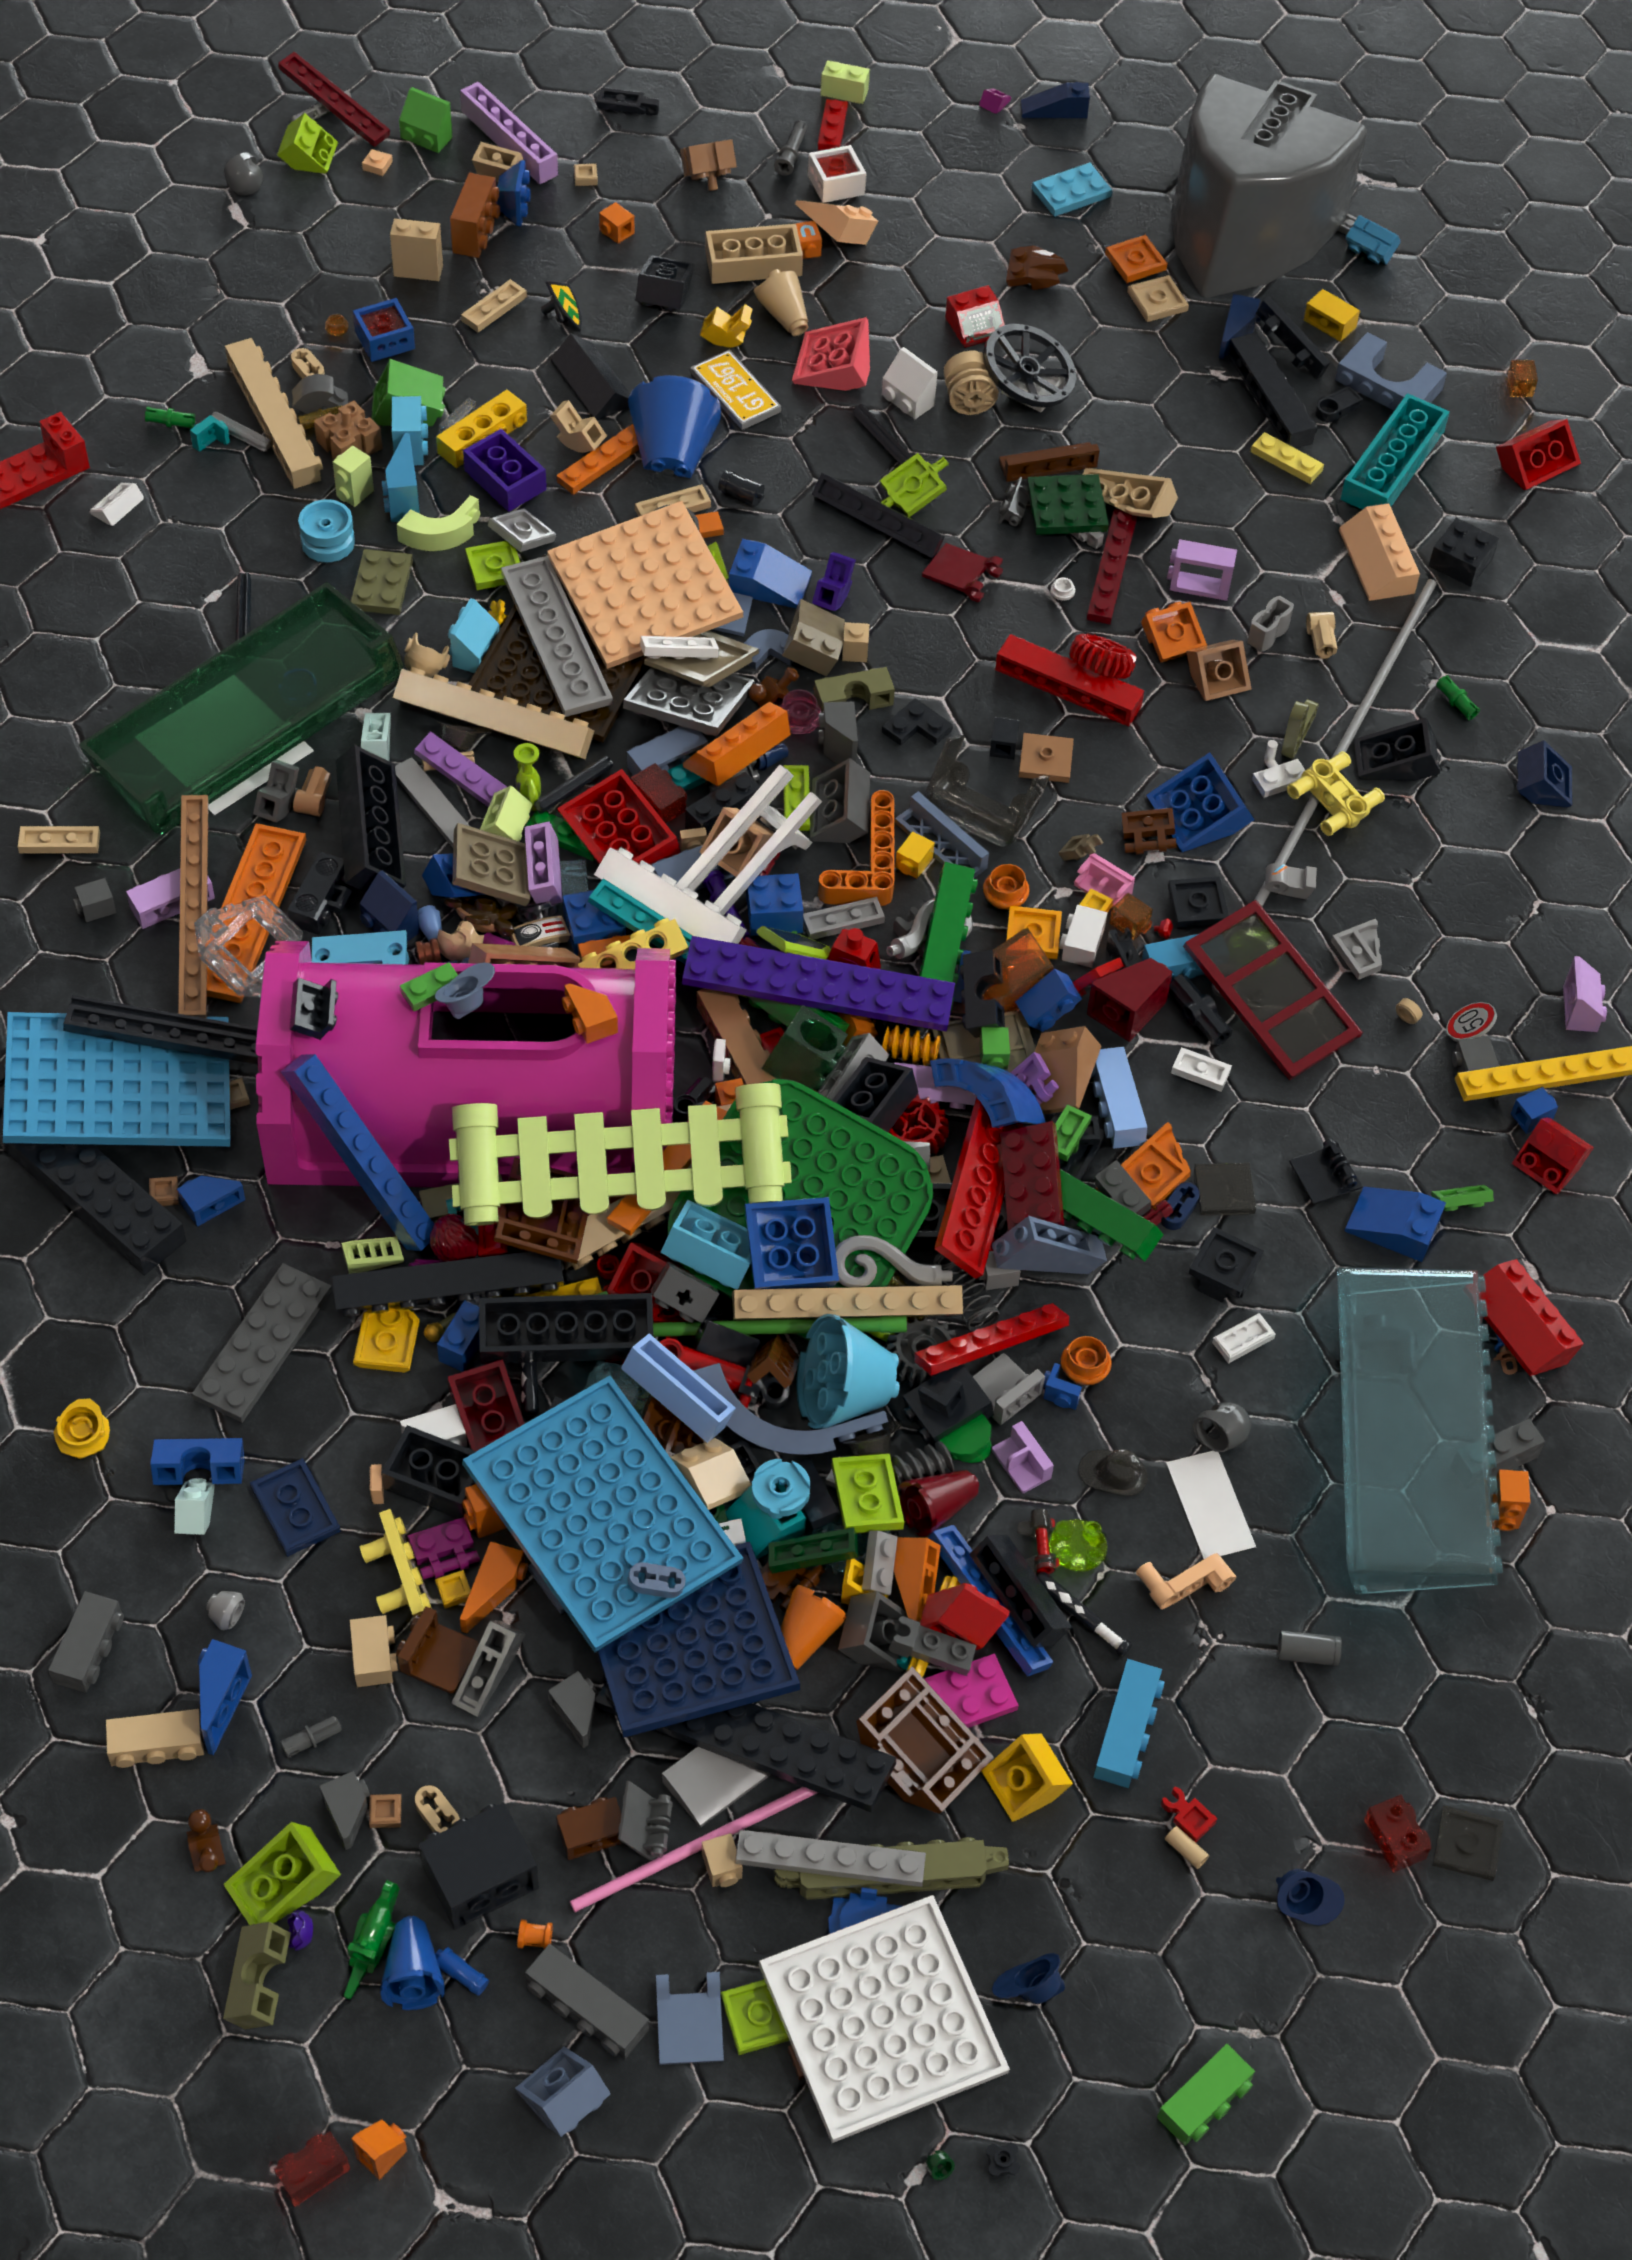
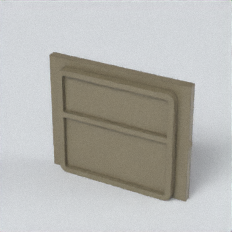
M706 631L693 637L714 638L719 648L718 658L701 660L696 657H685L684 659L664 656L657 659L648 657L644 660V664L701 686L711 687L751 663L752 657L759 654V649L717 633Z
M1015 1011L1004 1013L1005 1027H1008L1010 1044L1008 1069H1004L1008 1072H1012L1035 1051V1044L1029 1025L1023 1014ZM962 1019L949 1021L947 1032L931 1029L934 1040L937 1035H940L941 1038L938 1052L939 1059L951 1058L981 1063L980 1037L975 1038L968 1030H965Z

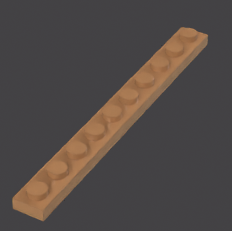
M181 795L178 1014L207 1019L208 795Z

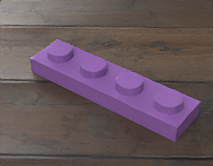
M431 731L415 748L414 754L487 807H489L495 792L507 788V786Z

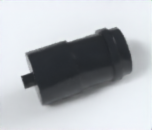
M726 470L719 480L718 489L724 494L734 496L738 500L756 507L764 498L765 486L750 478H744L734 471Z

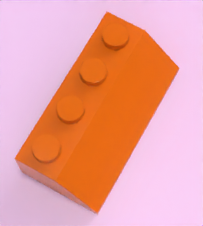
M771 702L766 703L683 762V767L716 786H720L791 735L787 711Z

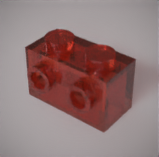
M656 763L630 777L634 785L665 823L685 812L687 799L685 790L681 786H677L672 781L670 774L665 769L662 770Z
M1402 1795L1393 1797L1368 1809L1364 1821L1393 1873L1427 1858L1431 1850V1840L1424 1829H1420L1412 1805L1406 1803Z
M331 2131L325 2135L318 2134L312 2137L306 2143L304 2149L296 2154L292 2152L285 2155L278 2161V2166L274 2168L278 2183L294 2207L350 2170L348 2158Z

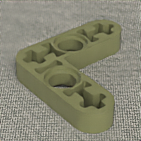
M1308 699L1305 703L1295 702L1289 717L1281 755L1294 759L1316 716L1319 703Z

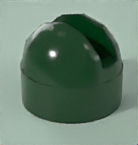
M936 2150L932 2156L929 2155L927 2157L926 2167L935 2180H943L952 2174L955 2163L947 2153L942 2150Z

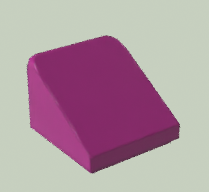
M986 89L983 91L979 105L993 113H999L1011 101V97L996 89Z

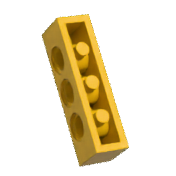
M505 390L437 435V453L455 468L460 467L464 464V449L499 429L509 434L527 422L526 404L509 390Z

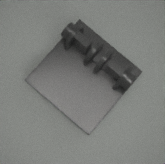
M626 1781L621 1823L618 1828V1840L649 1861L654 1860L655 1857H663V1853L667 1851L669 1828L666 1826H669L671 1822L668 1819L671 1817L673 1803L670 1801L671 1797L662 1794L658 1796V1799H654L631 1781Z

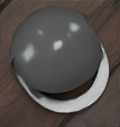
M245 152L234 156L224 167L226 182L229 188L237 195H253L262 186V170L256 165L257 160L250 153Z
M1221 1402L1214 1405L1211 1410L1201 1412L1193 1423V1429L1196 1437L1204 1446L1216 1452H1225L1240 1446L1247 1440L1251 1430V1420L1241 1405L1233 1402ZM1203 1419L1213 1422L1215 1428L1220 1432L1218 1439H1212L1207 1435L1203 1428Z

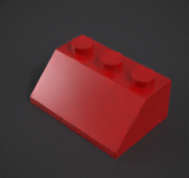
M1567 419L1549 421L1496 446L1503 470L1523 490L1530 489L1581 464Z

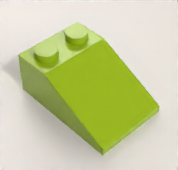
M290 1822L228 1879L224 1886L249 1925L265 1922L274 1924L319 1896L341 1873L311 1828Z

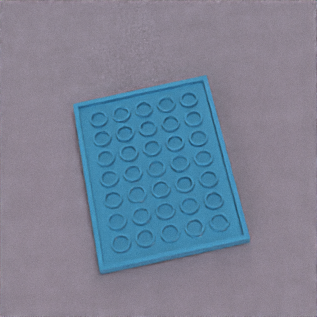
M610 1375L463 1459L462 1465L594 1653L743 1561V1557ZM637 1563H650L677 1568L685 1575L686 1583L683 1592L675 1598L634 1592L628 1585L630 1569ZM639 1573V1583L645 1582V1573ZM669 1577L667 1581L669 1588H674L676 1584L675 1578Z

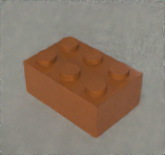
M474 173L468 174L450 217L453 253L479 258L482 249H486L488 234H492L494 220L498 219L500 214V205H497L499 188L496 187L495 177Z

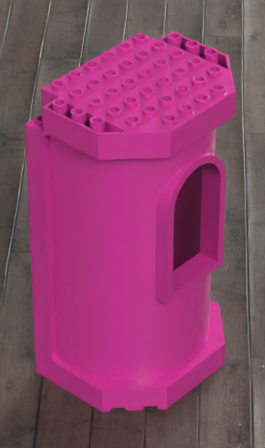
M275 941V945H272L270 951H267L265 955L256 1038V1055L258 1056L256 1094L258 1095L259 1105L256 1124L267 1183L279 1185L361 1186L281 1073L284 1068L300 1055L316 1054L408 1187H441L459 1183L458 1161L450 1160L449 1139L456 1138V1132L453 1131L452 1107L473 1103L496 1104L499 1127L496 1129V1136L518 1134L517 1118L546 1116L548 1132L575 1130L574 1114L603 1112L604 1128L632 1126L631 1110L660 1108L661 1124L673 1123L676 960H670V949L638 948L635 969L492 964L495 968V973L492 979L483 987V1003L472 1012L567 1014L562 1004V998L565 997L564 985L569 983L607 995L618 1016V1033L586 1044L582 1034L578 1035L577 1033L566 1039L553 1042L431 1040L433 1011H451L445 1003L438 1001L413 1011L400 992V985L446 963H424V965L312 962L309 941ZM450 963L458 975L468 967L475 965L473 963ZM298 977L322 986L330 979L337 981L336 992H338V1000L334 1011L337 1021L334 1029L328 1031L321 1040L290 1030L293 983ZM634 1148L606 1150L607 1174L635 1172ZM577 1152L549 1154L551 1168L578 1175ZM514 1157L498 1158V1173L501 1174L503 1182L508 1181Z

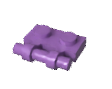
M1033 1052L1010 1072L1023 1081L1031 1092L1035 1090L1036 1094L1034 1096L1039 1105L1043 1101H1049L1053 1097V1093L1059 1088L1054 1080L1045 1085L1044 1080L1051 1073L1041 1055Z

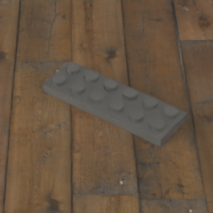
M282 1263L193 1391V1400L243 1423L331 1294V1285Z

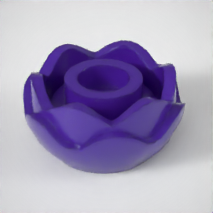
M295 1910L287 1918L288 1932L291 1933L288 1948L298 1951L310 1944L313 1935V1921L304 1911Z

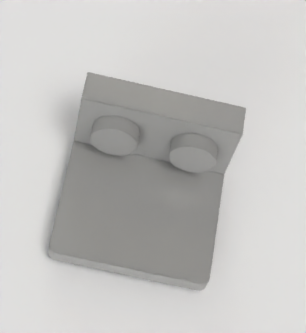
M1005 1353L1001 1354L973 1376L991 1400L994 1411L992 1417L1000 1425L1042 1394L1045 1376L1038 1369L1030 1375L1026 1374Z

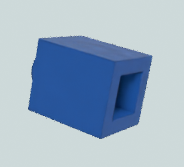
M1541 1087L1517 1098L1511 1115L1527 1134L1535 1129L1542 1118L1550 1117L1554 1119L1558 1106L1554 1097Z

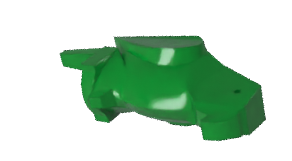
M386 1880L378 1900L368 1913H363L357 1922L353 1942H350L347 1949L350 1956L349 1965L354 1968L344 1994L346 1999L351 2000L367 1972L373 1973L393 1935L396 1924L392 1922V1911L400 1890L398 1884Z

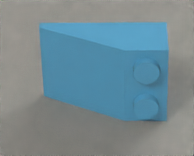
M404 433L385 470L386 481H382L383 496L388 495V498H383L385 513L390 512L391 522H399L410 510L419 513L418 490L410 433Z

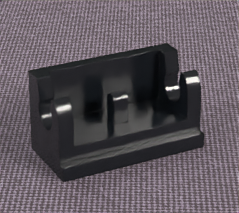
M1125 928V934L1121 937H1118L1116 929L1110 930L1107 939L1106 949L1112 960L1120 957L1125 965L1122 969L1142 961L1131 940L1132 933L1129 928Z
M704 1319L691 1344L698 1351L747 1368V1365L750 1366L760 1340L714 1323L711 1320Z

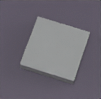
M524 508L490 518L488 526L520 552L554 542L556 534Z

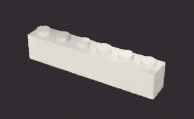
M621 847L618 851L609 848L597 868L595 876L600 879L604 878L664 918H668L669 921L675 919L681 929L693 936L739 944L746 932V929L740 926L742 923L740 919L729 913L727 917L718 912L720 907L706 900L705 904L697 900L698 894L687 887H684L683 890L675 886L676 880L664 873L661 877L653 873L655 868L641 860L640 864L632 860L633 854Z

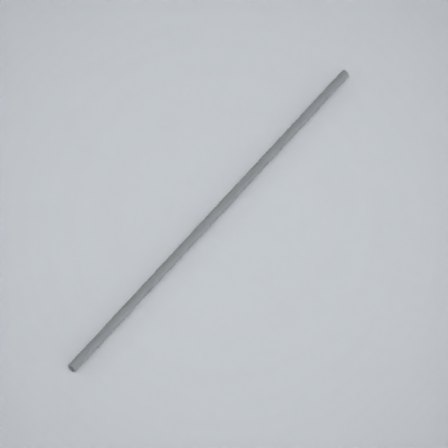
M1429 579L1425 584L1332 758L1342 751L1346 752L1431 596L1436 586L1435 580ZM1313 794L1310 796L1275 863L1286 864L1319 803V800ZM1265 881L1255 898L1262 907L1271 892L1265 888ZM1254 916L1242 922L1241 926L1246 930L1251 929L1256 918Z

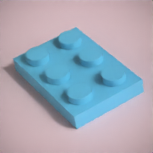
M1091 163L1032 183V190L1054 217L1110 198L1113 191Z

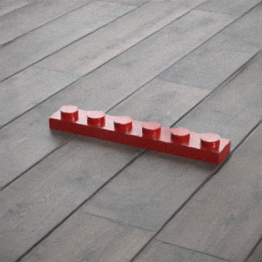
M1053 1303L1047 1304L1038 1309L999 1321L996 1324L915 1352L914 1362L932 1376L1069 1326L1070 1316Z

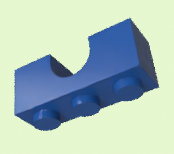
M154 1439L150 1463L153 1485H183L185 1474L196 1468H204L211 1471L212 1484H242L245 1461L243 1439Z

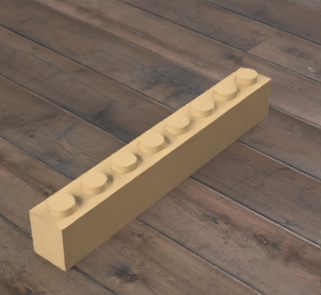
M252 338L226 345L227 363L266 437L271 440V446L293 488L296 489L321 481L320 470H323L321 459L319 456L314 455L313 445L310 440H306L302 424L297 423L294 409H289L287 396L284 392H280L277 377H272L269 362H264L261 347H256Z
M411 667L410 671L401 669L393 698L401 702L586 759L594 734V730L588 727V722L574 718L573 722L564 720L565 715L554 711L547 715L541 713L542 708L527 703L525 708L517 705L518 700L504 696L503 700L494 698L495 693L480 689V693L471 691L472 686L457 681L455 686L448 683V678L434 674L433 678L424 676L425 671Z
M962 1285L751 1289L732 1291L733 1320L819 1318L824 1314H834L841 1318L903 1315L952 1316L963 1314Z

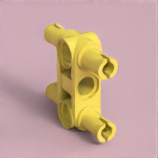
M1344 751L1338 753V755L1330 760H1315L1312 766L1302 773L1300 779L1289 784L1287 787V792L1293 799H1298L1310 790L1333 815L1320 824L1322 832L1327 836H1331L1342 827H1356L1363 818L1369 815L1373 807L1382 803L1385 799L1384 793L1379 788H1373L1372 791L1361 796L1339 772L1351 764L1350 756Z

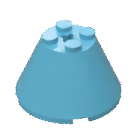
M824 1314L813 1323L806 1335V1338H810L807 1350L800 1353L797 1369L798 1405L802 1417H807L810 1421L808 1426L814 1429L828 1428L882 1408L888 1404L891 1398L898 1396L900 1386L899 1382L896 1381L899 1358L896 1353H891L838 1315Z

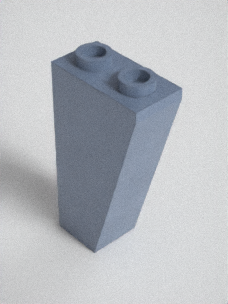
M1031 1216L1026 1217L992 1243L997 1268L1089 1274L1107 1261L1103 1243L1098 1239L1099 1236L1089 1235L1086 1232Z

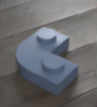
M765 629L751 635L744 644L758 648L759 654L752 657V662L748 666L757 669L769 655L791 665L794 661L782 656L788 634L779 630Z

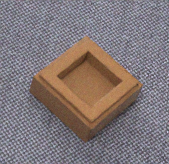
M177 1176L149 1178V1195L162 1206L179 1205Z
M401 1794L370 1795V1828L401 1827Z

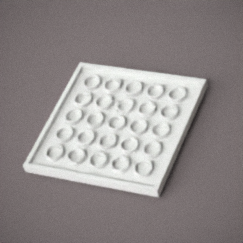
M933 1895L759 1961V1967L831 2143L1005 2075L1010 2070Z

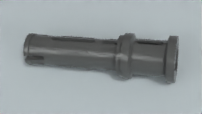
M799 120L795 122L787 144L780 149V157L774 163L775 170L781 175H790L794 170V163L799 158V147L808 130L807 124L802 128L804 121Z

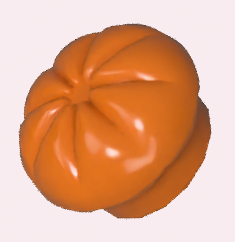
M1003 864L996 867L983 884L986 900L998 909L1010 910V906H1021L1027 900L1030 892L1024 871L1012 864Z
M1078 1337L1062 1352L1061 1366L1063 1372L1076 1384H1098L1111 1370L1112 1361L1106 1346L1094 1337Z

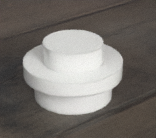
M1068 578L1056 579L1051 586L1052 596L1062 601L1071 599L1075 594L1073 582Z

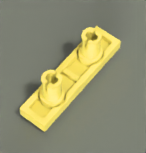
M391 1509L379 1513L385 1530L384 1537L361 1545L360 1550L366 1563L388 1554L394 1557L402 1584L400 1585L401 1588L376 1597L381 1613L385 1614L408 1605L415 1618L417 1614H422L426 1606L431 1608V1604L427 1594H421L419 1585L423 1584V1580L418 1568L412 1567L410 1560L414 1559L415 1556L410 1543H404L402 1537L406 1533L404 1523L401 1517L395 1518Z

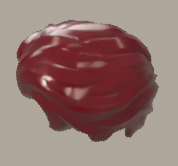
M448 1213L440 1217L434 1224L430 1232V1245L438 1259L443 1262L472 1259L478 1253V1235L471 1226L464 1225V1217Z

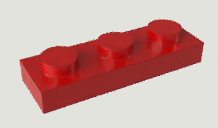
M826 99L818 140V150L823 151L841 147L848 110L847 101Z

